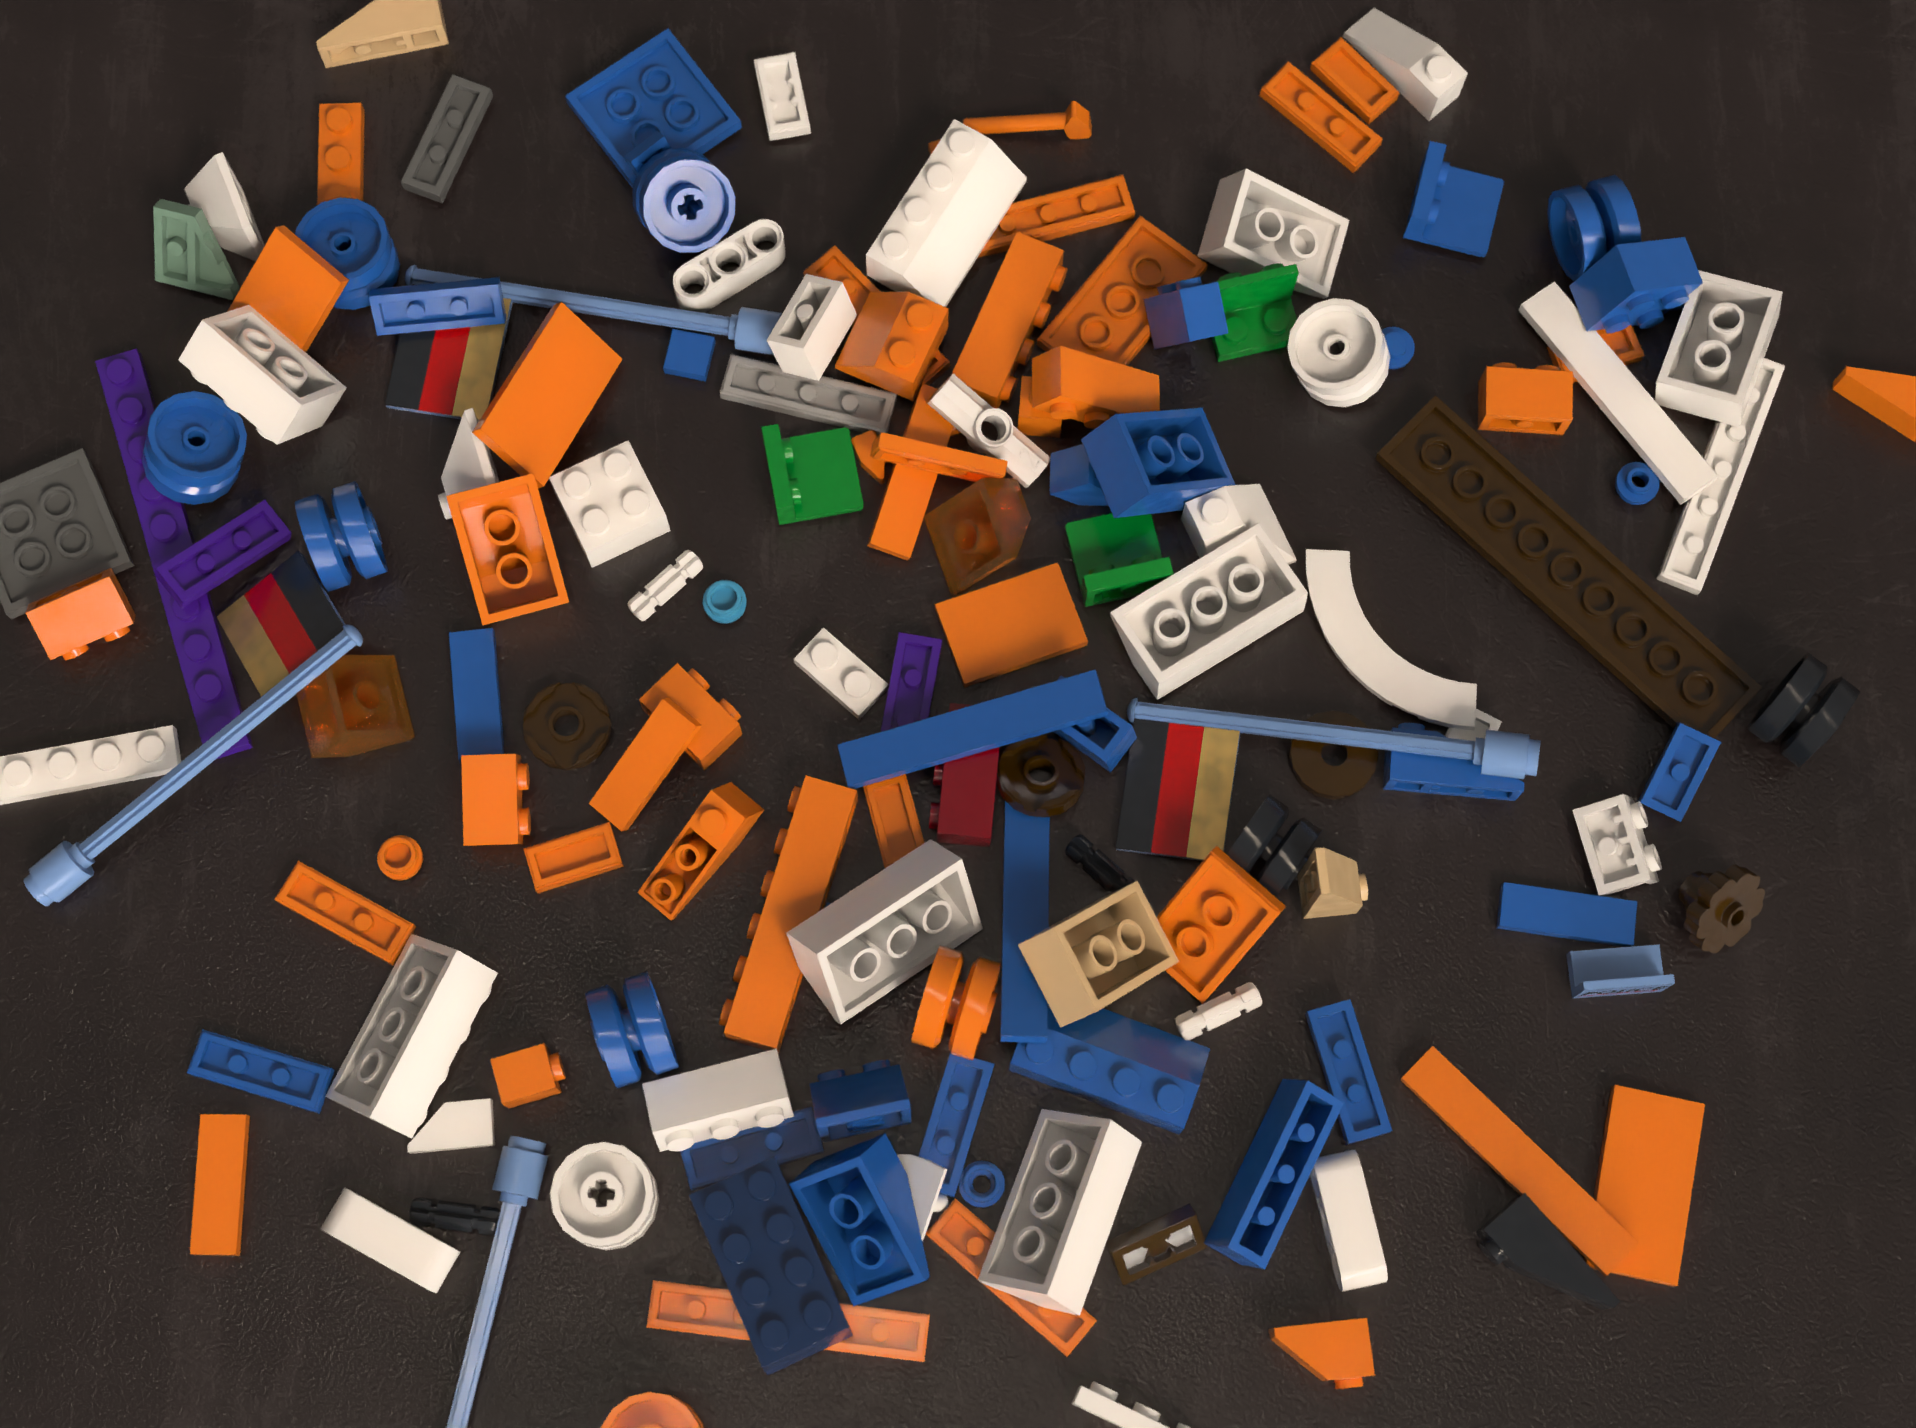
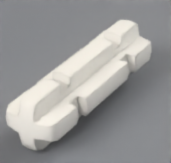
M685 550L675 559L676 564L674 566L669 564L644 587L646 590L643 594L638 592L628 601L630 611L639 620H647L656 612L654 609L656 605L662 606L687 584L685 581L688 577L690 579L694 578L703 569L702 562L695 553Z
M1247 982L1235 988L1236 993L1231 995L1230 991L1197 1006L1198 1011L1195 1013L1189 1010L1178 1015L1175 1018L1179 1033L1184 1040H1191L1202 1035L1201 1030L1204 1028L1210 1031L1241 1016V1010L1245 1009L1246 1013L1260 1007L1262 1005V998L1256 986L1252 982Z

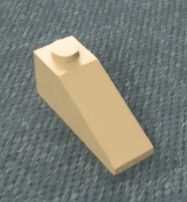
M374 0L318 39L316 43L325 67L330 68L448 45L449 41L440 0Z
M1315 848L1297 875L1303 919L1356 914L1363 906L1362 901L1368 899L1365 874H1358L1357 861L1327 848Z

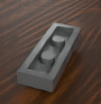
M452 74L403 176L401 184L404 190L443 203L493 98L491 88Z

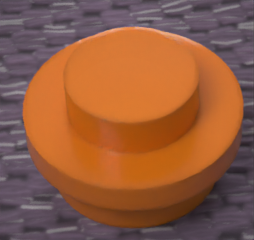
M393 836L387 839L379 848L377 854L378 866L387 877L393 880L409 879L422 866V849L414 839L408 836Z

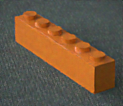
M805 775L802 788L794 786L787 808L788 812L793 813L789 829H780L774 848V854H778L780 857L775 872L767 871L761 888L760 896L766 897V901L761 914L754 912L748 928L747 939H751L753 942L748 957L741 955L735 968L733 981L739 983L734 1000L727 998L721 1012L719 1025L725 1026L724 1035L726 1039L765 1051L777 1049L779 1054L803 978L786 933L825 908L858 802L857 790Z

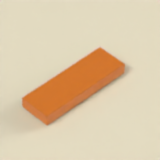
M1289 61L1260 90V97L1352 173L1382 143L1383 139Z
M880 432L873 441L870 454L872 459L991 486L996 485L1005 476L1008 461L883 432Z
M670 698L662 699L589 804L620 831L628 830L702 725Z
M300 861L296 863L274 899L283 906L392 966L401 954L410 935L416 929L413 923Z
M200 1114L190 1243L191 1255L240 1256L250 1116L246 1114Z

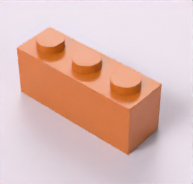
M1058 346L1032 358V408L1049 412L1050 416L1055 419H1073L1084 422V426L1087 428L1096 429L1115 414L1160 411L1159 375L1064 346Z

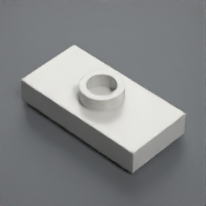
M795 52L754 59L769 140L773 141L811 134Z

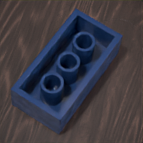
M775 1156L689 1195L759 1362L767 1375L853 1336Z

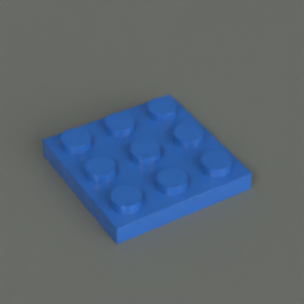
M669 29L661 32L565 95L569 107L632 188L636 175L624 156L656 131L666 138L672 149H689L699 154H704L742 128L741 120Z

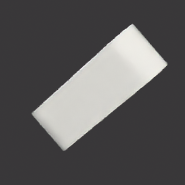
M769 219L757 220L680 266L673 276V287L679 307L682 310L707 312L776 270L783 264L785 259L784 234L781 227ZM762 241L775 243V246L769 250H760L756 247ZM728 262L740 265L732 272H725L720 269L722 265ZM691 284H699L704 287L696 294L684 292V289Z
M1353 1149L1318 1157L1310 1177L1335 1279L1340 1291L1344 1292L1387 1282L1388 1274L1362 1166L1356 1150Z
M345 1187L320 1228L336 1239L436 1294L460 1251Z

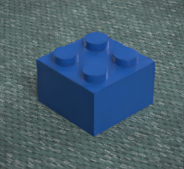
M1680 237L1618 244L1569 287L1586 332L1605 329L1606 333H1615L1629 325H1639L1640 329H1647L1658 325L1664 320L1663 315L1669 310L1686 303L1689 300L1688 295L1703 284L1686 238Z

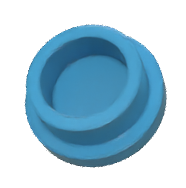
M730 580L716 581L706 589L703 595L704 610L708 617L715 622L723 624L732 623L738 620L746 610V594L743 588L736 582Z

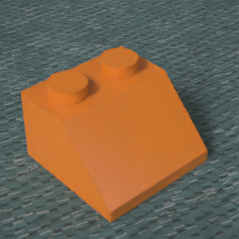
M870 292L839 355L835 369L914 401L918 389L948 329L949 308L911 292Z

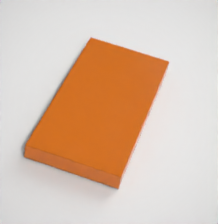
M1139 216L1039 336L1037 346L1046 352L1058 346H1064L1128 366L1151 338L1144 299L1159 295L1157 288L1159 286L1201 277L1206 271L1208 264L1142 216Z
M559 302L552 306L472 433L520 476L534 473L537 487H544L621 363L622 358L563 302Z
M1620 1085L1611 1086L1593 1199L1639 1243L1610 1273L1672 1287L1678 1286L1705 1104ZM1584 1257V1261L1591 1267V1269L1597 1270V1269Z

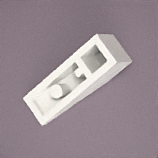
M1373 8L1345 31L1343 35L1428 121L1459 96L1468 73L1439 44L1383 12Z

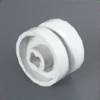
M1332 298L1315 303L1298 317L1290 330L1287 350L1292 368L1310 396L1327 406L1348 407L1364 402L1380 389L1388 375L1391 357L1380 324L1368 308L1353 300Z
M607 1142L584 1145L568 1155L555 1172L550 1191L553 1214L562 1229L582 1244L602 1250L627 1247L641 1238L655 1220L659 1204L657 1182L647 1164L626 1147ZM610 1189L615 1193L614 1200H607V1206H602L599 1203V1195L603 1190Z

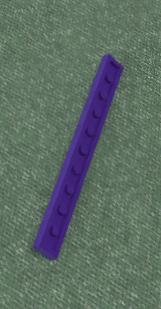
M136 348L96 360L95 363L155 574V568L195 544L184 503L175 502L159 493L146 478L142 456L150 416L157 407L142 355ZM156 577L203 745L240 715L243 710L209 592L181 608ZM249 733L217 759L253 748Z

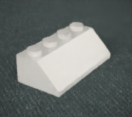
M954 119L867 252V276L896 292H911L946 307L1026 183V176L990 138Z
M1258 523L1111 611L1110 616L1133 666L1158 700L1302 613L1305 608L1308 592Z
M930 839L786 934L798 968L835 1021L842 1024L932 964L940 945L954 949L981 931L983 927L962 858Z
M411 934L325 1097L412 1138L417 1128L424 1122L428 1107L438 1087L447 1078L449 1066L460 1045L467 1039L470 1033V1026L482 1003L489 997L492 983L498 973L456 949Z
M1042 1109L978 1281L1043 1308L1080 1316L1142 1141L1111 1119Z

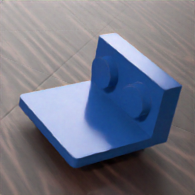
M1430 141L1421 163L1403 238L1478 257H1485L1488 252L1504 181L1500 178L1450 166V162L1443 161L1447 145Z

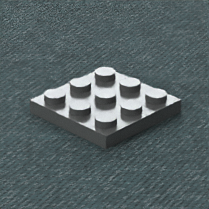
M83 448L0 483V601L6 615L10 619L25 614L30 603L109 568H112L114 574H117L135 566L89 456Z

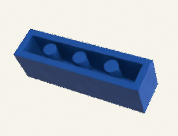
M1282 1079L1204 1244L1240 1265L1266 1269L1344 1104L1343 1101L1308 1080Z

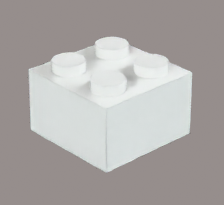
M625 441L549 478L555 495L592 568L670 531L666 514L629 441Z

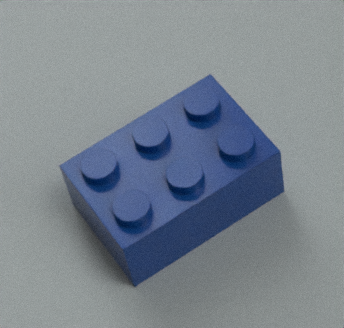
M1203 408L1115 414L1081 439L1089 462L1105 495L1106 503L1110 507L1114 518L1183 511L1185 502L1221 487L1235 485Z

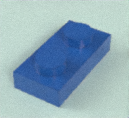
M1677 722L1638 802L1640 801L1642 804L1681 822L1721 742Z

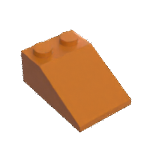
M534 473L446 496L482 625L569 603Z

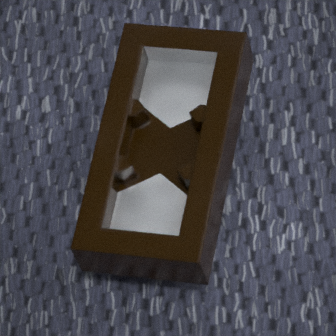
M1190 1204L1106 1241L1116 1273L1123 1286L1207 1248V1245L1204 1244L1205 1239L1197 1215Z

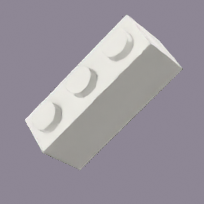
M777 1049L642 1084L652 1133L660 1152L666 1150H686L696 1142L711 1138L719 1140L728 1139L737 1135L739 1131L757 1126L762 1128L774 1127L782 1123L784 1119L794 1117Z

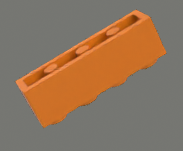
M1020 232L1015 234L952 372L990 406L997 409L1002 400L1006 402L1011 400L1018 382V378L1013 377L1019 363L1027 364L1035 341L1030 340L1035 327L1043 328L1051 309V304L1046 302L1052 290L1060 291L1068 268L1062 266L1064 250Z

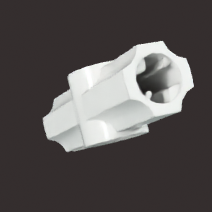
M955 374L949 376L927 403L966 437L968 444L973 450L978 453H984L992 458L1008 461L1006 472L1025 488L1029 487L1047 467L1050 457L1013 425L1011 417L1005 411L990 406ZM983 421L990 422L996 427L998 432L996 441H991L982 434L981 424Z

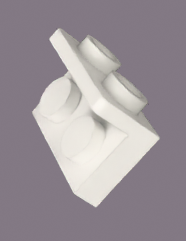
M1621 794L1572 810L1599 896H1606L1644 883L1654 884L1659 882L1656 871L1662 869L1661 860L1654 844H1647L1643 828L1648 827V820L1640 801L1634 803L1632 797Z

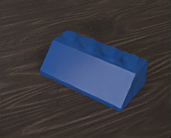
M1048 1004L1047 1043L1018 1042L1010 1062L1009 1071L1180 1135L1185 1128L1199 1089L1210 1048L1184 1040V1038L1104 1008L1060 1028Z

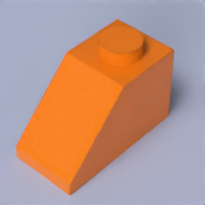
M1367 1318L1268 1329L1270 1340L1321 1381L1334 1380L1335 1389L1363 1387L1362 1377L1375 1375Z

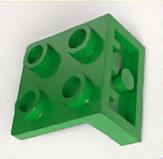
M1282 263L1270 264L1263 267L1257 273L1244 276L1241 273H1230L1217 280L1228 328V334L1211 337L1218 362L1288 346L1290 330L1297 320L1291 301L1299 274L1296 264L1284 266Z
M779 424L761 427L779 525L856 512L864 508L848 428L844 427L781 438Z
M1110 513L1069 522L1065 525V532L1084 607L1138 596L1173 575L1170 558H1162L1151 514L1114 518L1113 514Z

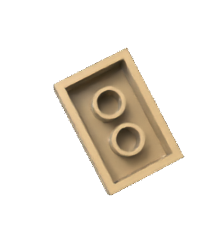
M1138 881L1098 899L1018 944L1060 1028L1099 1011L1179 962Z

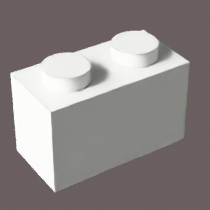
M809 274L804 276L767 338V342L782 372L817 381L820 380L857 316L843 282Z

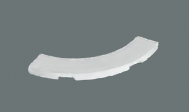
M1306 549V577L1309 597L1315 616L1322 629L1324 638L1348 672L1382 701L1417 716L1418 719L1449 728L1475 730L1477 684L1441 678L1412 665L1396 654L1373 630L1359 605L1352 584L1350 551Z

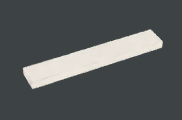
M1555 281L1520 305L1519 312L1555 355L1561 359L1570 371H1573L1574 378L1680 505L1716 480L1718 475L1597 331L1586 332L1578 309Z
M1764 358L1740 427L1716 421L1703 459L1718 477L1713 483L1685 502L1657 580L1695 595L1701 592L1784 371V365Z

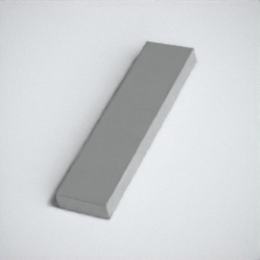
M733 354L730 355L720 390L721 399L842 428L846 427L863 433L874 430L877 436L880 432L888 433L897 400V394L825 376H821L820 380L817 381L784 373L779 365Z

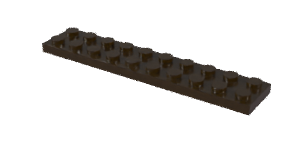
M1436 395L1377 453L1376 461L1673 729L1677 722H1680L1707 736L1715 738L1762 689L1753 678Z

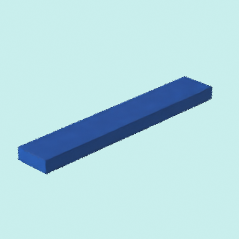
M1095 669L841 743L837 746L847 786L851 789H856L1108 716L1109 713Z
M1006 801L1004 816L1000 1042L1047 1043L1048 1002L1018 944L1047 929L1049 926L1050 817L1025 815L1014 810Z

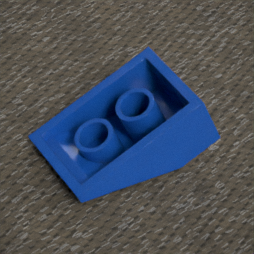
M879 1060L862 1065L863 1072L846 1076L844 1069H839L817 1075L819 1082L811 1083L810 1091L815 1121L822 1143L912 1123L911 1106L900 1064L890 1066L889 1060Z
M886 1133L814 1161L789 1183L853 1306L926 1281L930 1277L908 1176Z

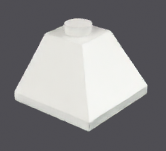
M218 153L209 160L184 188L190 202L188 206L203 210L221 248L256 261L265 246L242 186L224 153Z
M473 408L463 412L441 476L445 493L438 494V498L446 520L452 518L447 495L499 482L489 447L472 433L479 422Z
M1260 484L1224 486L1185 502L1181 520L1199 558H1202L1259 523L1287 564L1290 565L1296 562L1297 559Z

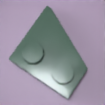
M160 199L153 206L155 281L234 300L240 290V286L203 210Z

